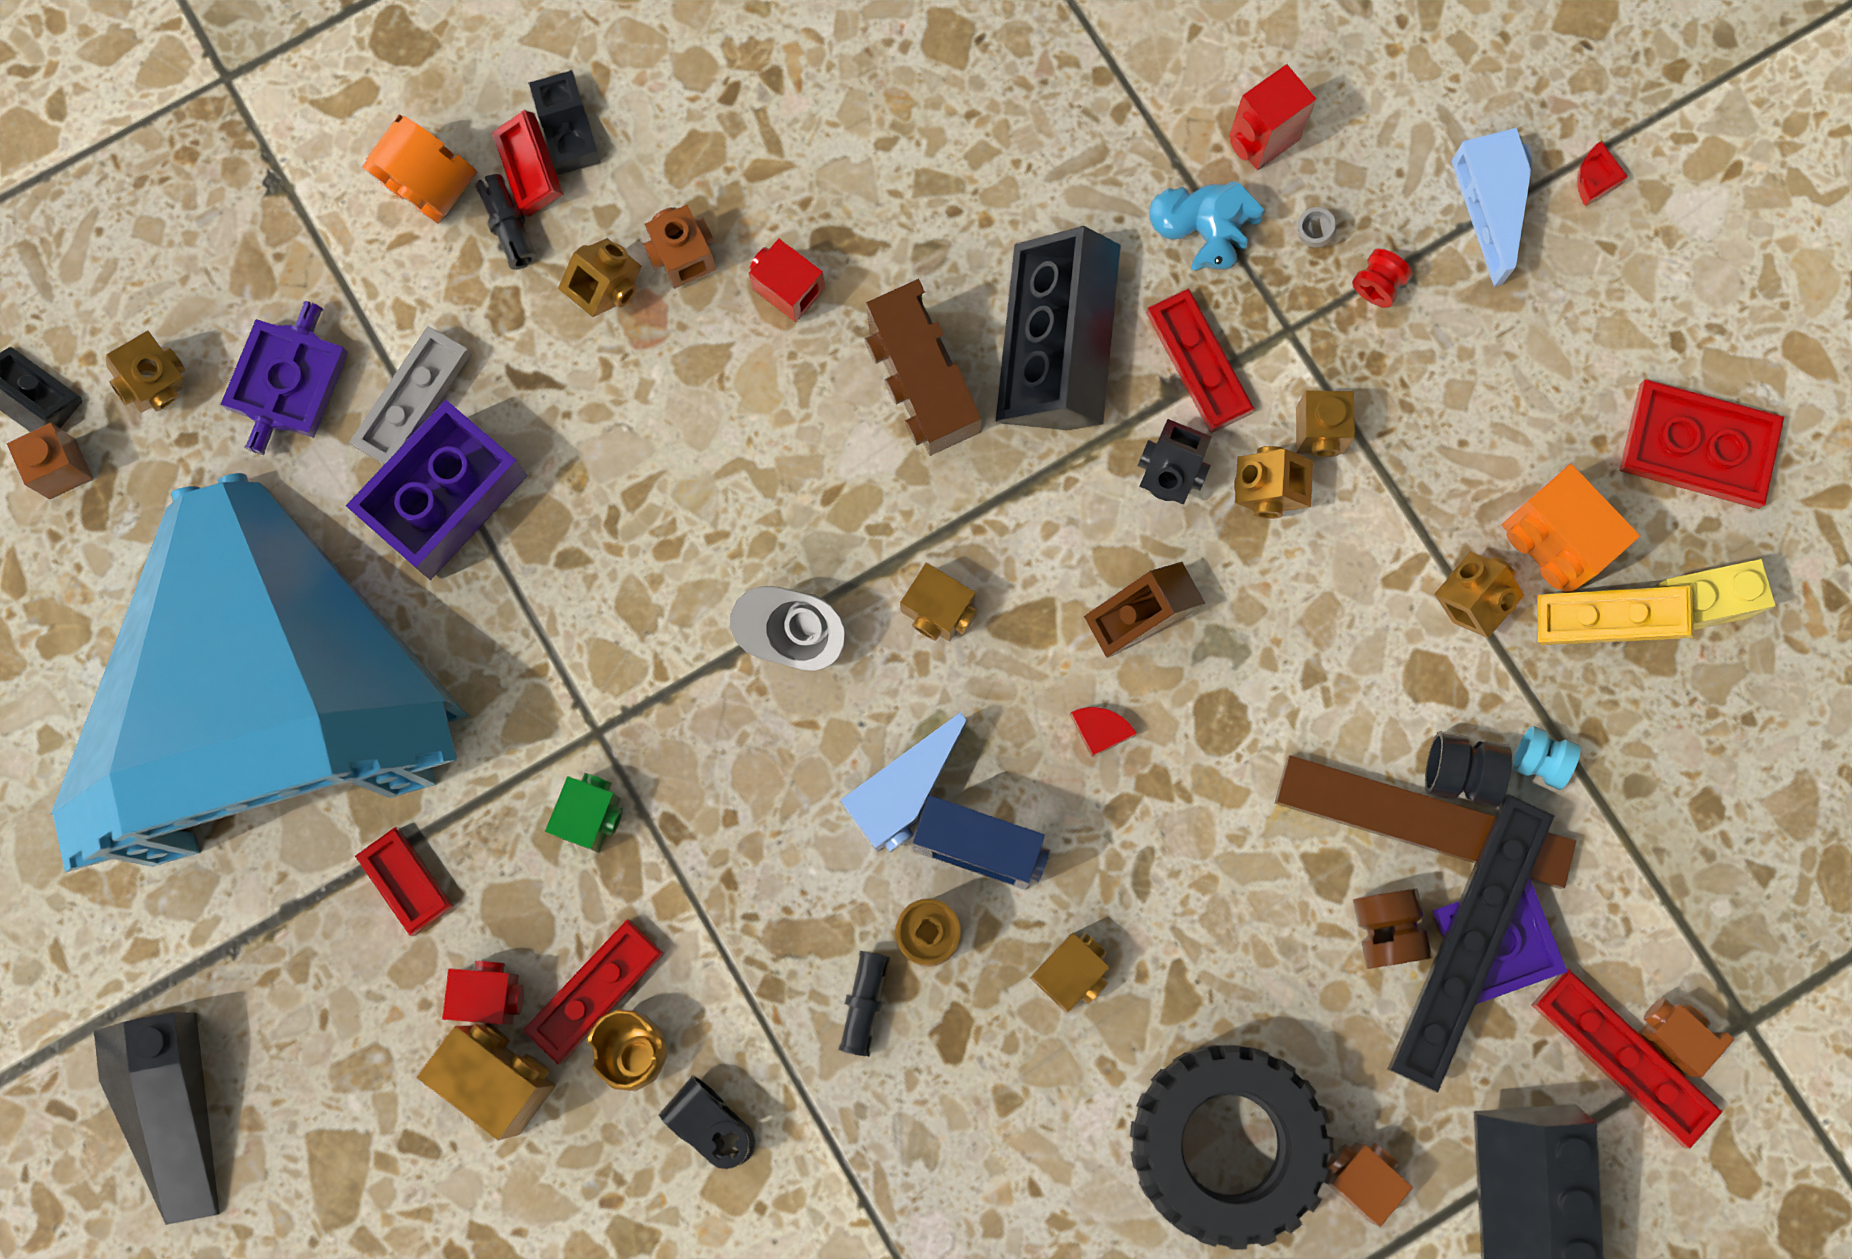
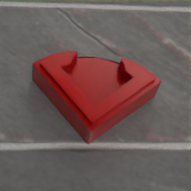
M1602 141L1592 147L1578 170L1577 187L1580 198L1585 206L1617 188L1628 178Z
M1086 707L1070 713L1091 757L1137 734L1127 720L1108 709Z

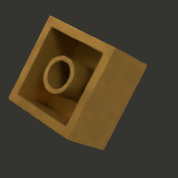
M477 1023L468 1026H454L416 1076L418 1080L497 1141L520 1135L556 1086L546 1078L550 1070L543 1063L527 1053L524 1057H521L507 1048L511 1040L488 1023L484 1027Z

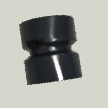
M1443 731L1437 732L1427 759L1425 791L1427 794L1451 799L1458 798L1464 791L1466 799L1473 801L1475 804L1499 807L1505 797L1512 769L1511 747L1507 744L1486 740L1484 742L1478 741L1472 748L1467 736Z

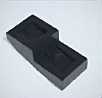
M573 70L529 82L536 112L556 174L560 175L601 163Z

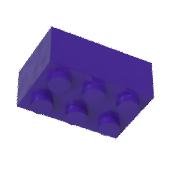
M445 400L345 506L431 581L528 475L515 458L450 402Z

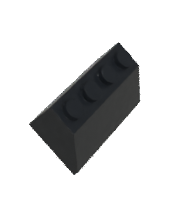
M1086 226L1014 244L996 422L1067 431L1104 424L1121 250L1120 244Z
M1577 1104L1473 1111L1481 1259H1604L1597 1122Z

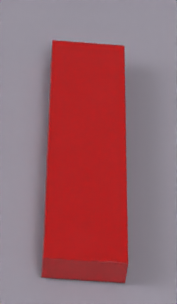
M1567 969L1566 973L1557 975L1531 1004L1534 1009L1683 1148L1691 1149L1723 1112L1570 969Z

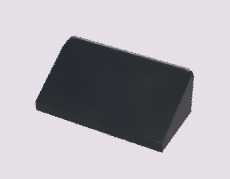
M11 346L0 352V411L29 432L50 422L61 429L82 403V397Z

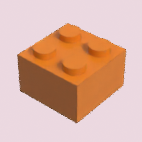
M1571 463L1501 524L1507 531L1506 536L1513 547L1523 554L1528 553L1541 567L1540 573L1546 582L1556 589H1562L1565 593L1573 592L1599 574L1640 537L1637 531Z

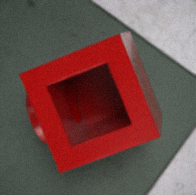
M780 238L776 240L770 249L767 247L762 248L755 255L749 267L751 270L749 277L752 289L795 323L825 290L823 271Z
M475 960L474 970L448 968L442 1020L513 1025L514 1015L521 1014L524 1002V986L518 984L519 974L504 973L505 963Z

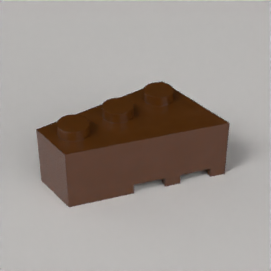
M918 278L866 302L870 336L864 338L874 363L878 364L883 361L890 375L884 381L892 400L896 405L903 402L910 418L905 420V424L914 444L918 446L923 443L929 456L981 433V417L957 363L953 364L940 338L944 334L939 322H932L922 302V294L925 291Z

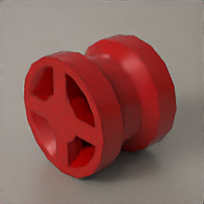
M1374 249L1367 259L1368 267L1366 270L1357 273L1352 281V285L1356 292L1371 304L1388 308L1392 306L1398 297L1396 291L1398 287L1406 285L1413 273L1408 263L1400 256L1386 249Z

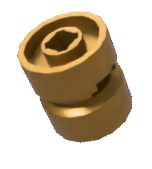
M920 899L909 904L900 913L895 926L896 941L902 954L912 963L922 967L938 966L948 961L956 952L961 938V927L956 913L946 903L936 899Z

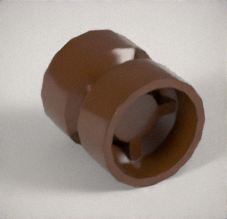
M1418 888L1353 899L1358 927L1367 930L1368 934L1361 942L1367 969L1433 959L1427 931L1419 928L1417 924L1424 916ZM1393 926L1395 927L1394 935L1390 931V927Z

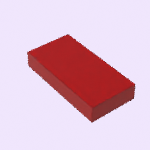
M523 110L492 132L517 208L522 211L523 215L531 216L563 195L535 113Z
M394 827L355 855L409 936H415L454 908V905L400 828Z

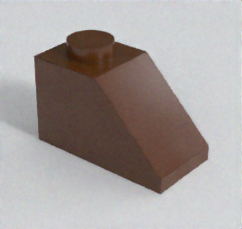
M1181 561L1149 571L1087 613L1084 618L1104 655L1108 658L1172 626L1204 605L1205 601Z

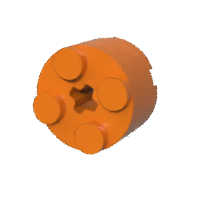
M401 114L391 123L362 166L366 172L379 180L380 184L402 200L405 198L418 211L436 224H439L442 218L446 217L477 174L476 169L457 154L454 158V154L444 146L445 144Z

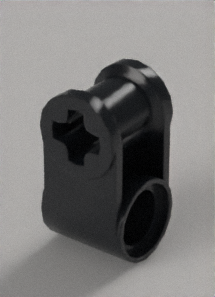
M694 1075L689 1078L658 1115L672 1132L690 1144L710 1164L717 1168L729 1169L744 1164L755 1151L756 1139L749 1125L726 1106L724 1100L711 1087ZM736 1133L739 1138L735 1142V1147L739 1150V1153L732 1152L723 1155L721 1149L725 1143L720 1136Z

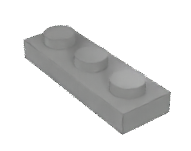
M427 326L349 443L357 450L384 465L433 413L471 356L469 350Z

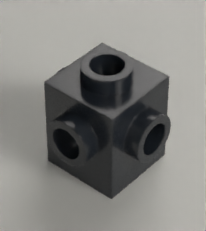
M1167 419L1158 442L1148 440L1138 467L1146 471L1139 487L1150 491L1158 499L1176 501L1184 505L1190 489L1200 491L1211 465L1203 462L1212 436Z

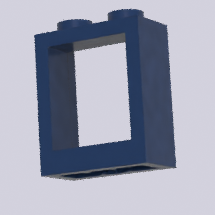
M931 795L928 796L912 843L915 853L1023 890L1027 888L1030 880L1039 882L1050 854V849L1041 847L1045 834Z

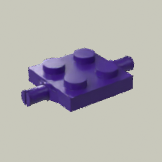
M304 301L295 326H277L255 319L220 404L226 410L247 416L255 422L248 441L244 446L245 449L265 455V450L273 430H290L308 437H315L348 355L343 346L321 340L313 333L321 312H323L321 306Z

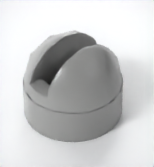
M1310 208L1298 220L1299 237L1304 244L1311 248L1324 247L1335 236V218L1325 208ZM1320 220L1323 237L1315 238L1311 221Z

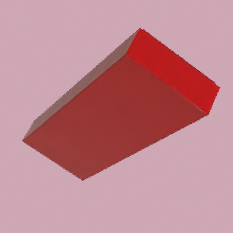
M1188 288L1148 307L1146 315L1210 434L1251 415L1254 407L1190 289Z
M627 919L522 1031L557 1065H561L586 1039L599 1018L610 1013L665 953L632 921Z

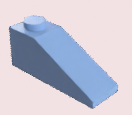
M1517 128L1463 141L1451 161L1494 287L1503 285L1516 268L1531 174V152L1528 145L1521 142Z
M961 712L841 799L842 805L876 852L885 846L889 852H892L913 837L914 834L909 828L917 823L926 805L928 796L932 794L966 728V719Z

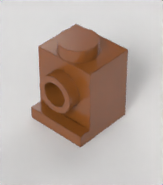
M1665 997L1657 1000L1647 1010L1643 1017L1647 1023L1639 1031V1034L1684 1076L1703 1077L1735 1040L1727 1032H1711L1708 1029L1711 1025L1710 1021L1696 1008L1688 1004L1684 1006L1681 1004H1671Z

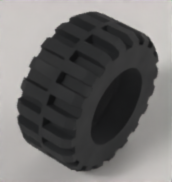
M1237 1045L1201 1047L1199 1050L1184 1053L1173 1059L1172 1064L1165 1069H1160L1151 1079L1152 1084L1146 1093L1142 1092L1136 1104L1139 1108L1135 1121H1131L1130 1137H1132L1133 1151L1130 1154L1132 1165L1137 1171L1140 1180L1138 1183L1145 1196L1149 1198L1155 1209L1169 1223L1185 1235H1189L1199 1242L1213 1247L1221 1245L1227 1246L1231 1250H1247L1248 1245L1257 1243L1263 1247L1277 1242L1276 1236L1284 1231L1292 1234L1303 1225L1300 1218L1307 1210L1314 1213L1322 1201L1317 1196L1322 1183L1329 1185L1333 1169L1327 1168L1328 1154H1334V1138L1328 1136L1326 1124L1330 1122L1326 1108L1320 1106L1314 1096L1317 1092L1310 1082L1299 1077L1295 1073L1296 1068L1286 1061L1277 1059L1269 1055V1052L1256 1048ZM1223 1095L1242 1096L1259 1105L1271 1119L1277 1136L1275 1161L1266 1178L1254 1189L1233 1195L1217 1193L1200 1184L1187 1167L1182 1147L1184 1129L1193 1112L1204 1102Z

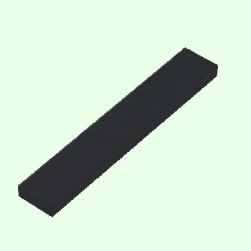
M1510 794L1505 795L1387 1070L1428 1090L1439 1092L1555 815Z

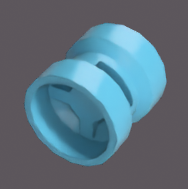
M1531 726L1524 734L1517 748L1512 769L1525 776L1538 775L1543 778L1546 785L1561 790L1567 785L1576 768L1581 747L1566 739L1559 742L1549 737L1547 731Z

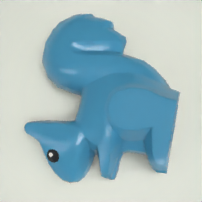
M1231 181L1226 185H1206L1192 194L1184 187L1175 190L1168 188L1161 194H1157L1152 200L1149 218L1153 228L1164 238L1171 240L1182 239L1195 230L1203 237L1206 243L1194 257L1191 266L1192 270L1197 271L1204 267L1226 270L1235 266L1237 262V254L1232 245L1244 250L1249 242L1240 228L1246 222L1258 225L1262 221L1261 217L1265 210L1240 183Z

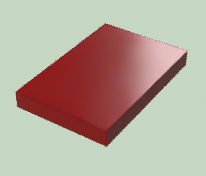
M1644 379L1639 384L1619 471L1760 509L1766 504L1785 417Z

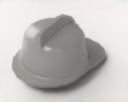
M760 586L748 590L737 599L730 613V629L735 641L748 654L763 660L801 670L816 671L827 668L837 660L845 645V628L840 615L829 603L815 594L801 593L781 587Z

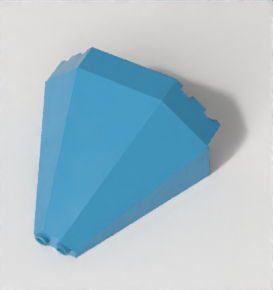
M234 473L219 478L218 484L203 488L196 486L182 487L171 492L173 502L164 512L50 814L54 818L64 871L70 872L112 859L154 867L199 854L196 834L180 831V829L347 781L389 799L437 785L432 767L457 760L448 722L469 717L468 713L268 489L260 482H248L246 474Z

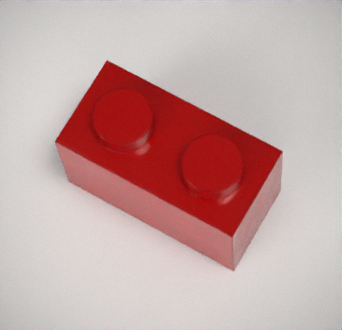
M1288 64L1242 95L1229 134L1231 146L1238 157L1244 161L1249 160L1257 171L1301 139L1317 100Z

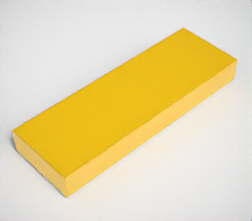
M1691 586L1538 595V643L1541 645L1694 638L1693 589Z

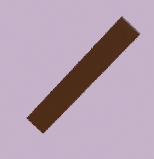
M1291 755L1286 758L1274 804L1474 864L1495 818L1493 815ZM1548 832L1529 876L1530 880L1557 889L1565 888L1577 840Z

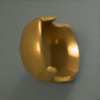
M616 1009L600 1017L587 1038V1043L592 1048L594 1056L593 1071L601 1080H604L607 1085L615 1090L638 1091L653 1083L658 1078L667 1058V1045L661 1028L646 1015L636 1011Z

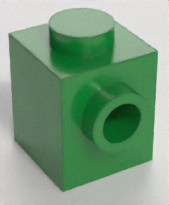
M584 773L581 781L567 776L545 832L599 853L606 835L613 836L619 826L623 814V808L618 807L621 798L609 792L612 785L609 781L588 773Z

